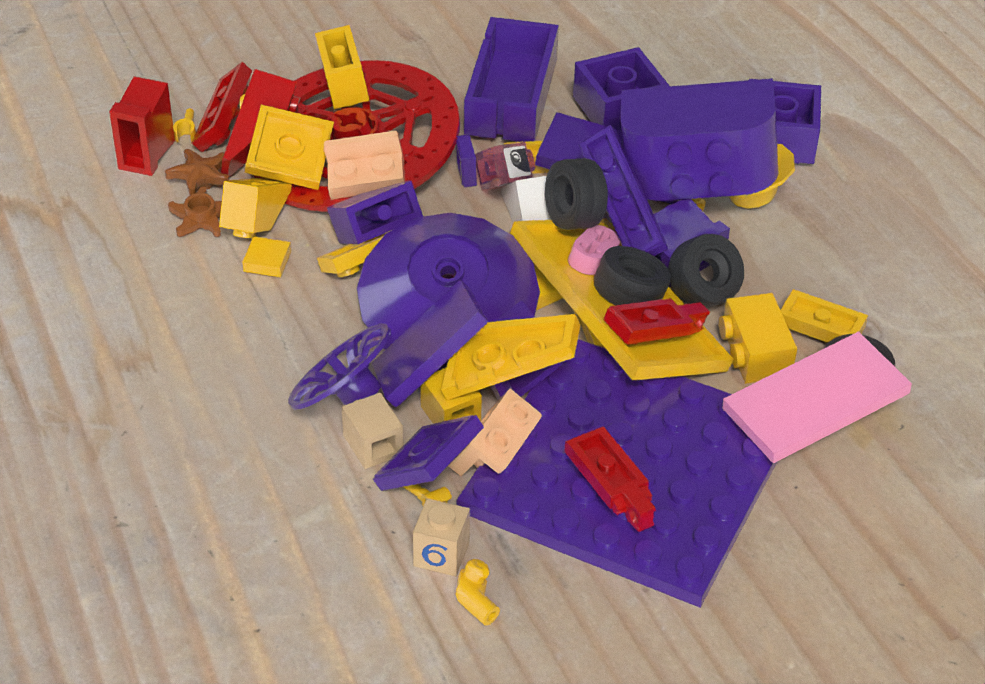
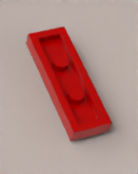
M239 63L219 79L191 143L199 151L204 152L213 144L216 146L221 145L230 135L231 129L229 125L240 111L238 106L240 97L246 94L248 89L247 83L252 73V70L245 63Z

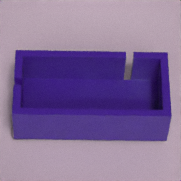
M490 17L485 32V39H483L464 99L465 135L496 138L497 134L503 135L504 140L514 142L536 141L557 62L559 25Z

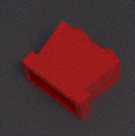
M133 76L120 102H115L109 110L117 166L119 170L153 176L158 168L157 161L175 142L169 88L166 82Z

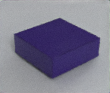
M470 134L457 136L456 163L464 188L477 186L476 156Z

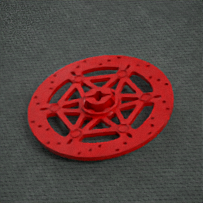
M360 61L369 101L362 102L363 108H353V106L342 107L341 110L336 112L324 110L333 106L331 96L310 105L302 104V102L312 96L329 90L323 68L294 80L297 82L294 96L300 98L296 113L334 122L330 140L389 132L405 123L403 138L399 140L404 157L405 181H412L414 189L430 179L445 164L456 146L457 136L460 133V117L455 98L439 79L422 69L393 61ZM375 83L393 85L411 92L416 97L403 100L373 89L372 86ZM376 100L390 106L371 111L370 101ZM426 113L431 114L432 128L427 142L422 147L411 145L416 117ZM394 116L393 118L387 120L386 122H382V121H381V119ZM323 167L321 177L328 179V168ZM251 174L252 178L269 179V178H265V177L256 176V175H252V174ZM292 184L291 192L285 204L311 211L328 212L327 207L351 197L331 200L328 186H319V189L316 190Z

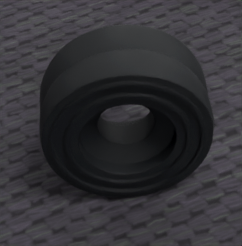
M587 158L564 159L557 161L551 166L545 182V202L548 214L557 227L565 230L592 228L603 219L607 208L608 190L603 171L595 161Z
M703 234L680 244L670 258L668 269L671 274L670 283L677 296L686 304L701 302L706 308L725 303L727 298H733L739 292L743 284L744 263L735 245L723 236ZM702 261L708 262L713 268V278L710 282L706 281L700 274L699 267Z
M614 246L607 249L603 254L600 266L594 276V286L602 297L614 305L661 300L670 284L671 274L664 263L643 250L628 246Z

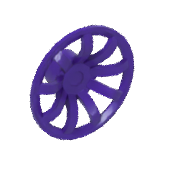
M380 323L366 328L344 341L322 358L304 375L290 393L288 404L294 410L303 409L334 394L343 405L377 394L381 386L368 367L369 363L383 349L391 336V329L388 325ZM362 340L358 350V342ZM374 346H376V347L373 349V351L368 355L370 349L373 348ZM344 350H346L349 366L347 368L336 357ZM326 364H329L337 374L332 375L320 372V370Z

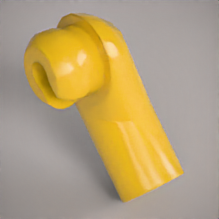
M471 559L466 563L465 568L460 570L455 595L457 601L484 626H487L498 617L500 608L485 596L486 578L490 573L488 565L479 559Z

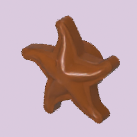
M185 149L184 157L187 159L186 163L166 169V179L178 178L185 180L189 195L195 194L200 187H206L208 190L214 184L224 185V181H229V175L218 171L222 167L224 152H220L214 157L202 158L196 152Z
M200 187L195 194L188 196L183 204H178L174 201L169 202V211L177 217L184 219L183 223L176 227L177 236L183 237L202 228L211 231L215 237H219L221 231L218 218L221 213L222 201H214L213 197L207 193V188Z

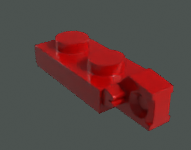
M669 298L610 306L607 308L603 320L626 344H637L700 332L703 330V325L710 311L701 302L677 305Z
M604 426L565 441V453L606 505L610 509L612 508L615 514L619 515L624 512L627 521L638 532L654 526L653 517L656 508L651 503L652 494L648 489L649 480Z

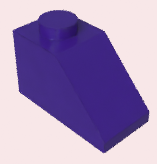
M405 181L361 193L327 207L337 239L342 244H360L396 229L416 217H423L412 181Z

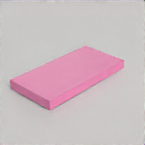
M857 332L724 398L722 409L769 460L775 463L906 396L911 391L912 383L860 332Z

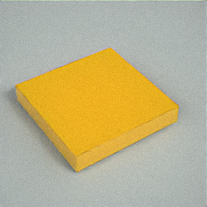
M261 105L244 173L318 190L326 159L324 142L330 141L334 122Z

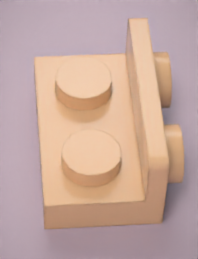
M397 131L324 142V152L328 163V190L331 200L352 197L405 182L404 157Z
M509 389L482 418L481 423L484 428L448 467L462 476L472 465L478 468L486 463L495 472L502 473L541 419V413L512 389Z

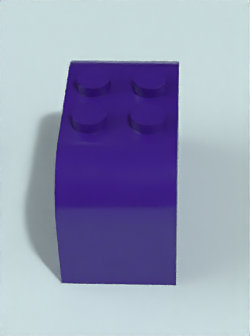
M773 78L622 90L621 127L623 146L648 200L666 201L748 195L768 188L777 179L779 169Z

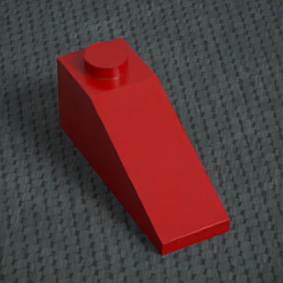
M254 69L223 156L222 174H227L230 177L247 162L261 105L297 112L300 98L294 96L296 81Z

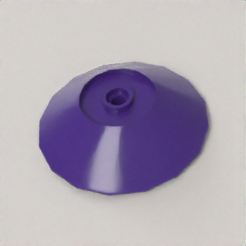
M451 212L416 217L386 233L365 258L357 285L362 321L367 328L380 323L388 325L391 329V336L383 347L386 350L460 279L471 289L488 322L495 321L521 300H523L535 317L540 289L533 261L513 235L483 218ZM444 274H452L455 277L451 279H446L442 276ZM448 360L438 370L446 368Z

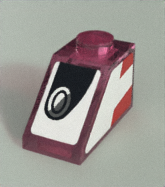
M525 142L493 146L475 154L481 190L498 188L516 180L533 178L532 171L535 170V161L531 150H527Z

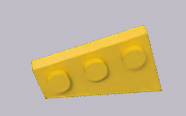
M576 314L487 322L481 330L448 359L441 388L446 400L574 358L580 330V323Z

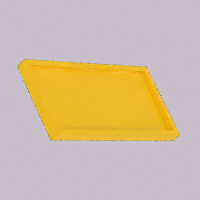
M603 218L598 224L616 232L615 227L607 218ZM552 220L514 221L509 234L515 237L533 263L632 380L728 372L734 358L704 325L703 330L692 335L637 344H626L603 320L607 308L616 305L606 300L596 290L594 286L595 275L581 273L572 268L568 263V257L575 240L588 228L565 230L557 227ZM668 287L663 299L671 298L677 305H684Z

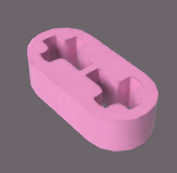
M596 225L588 228L575 240L568 257L569 265L581 273L595 275L603 254L607 249L619 246L620 239L618 234L605 226Z

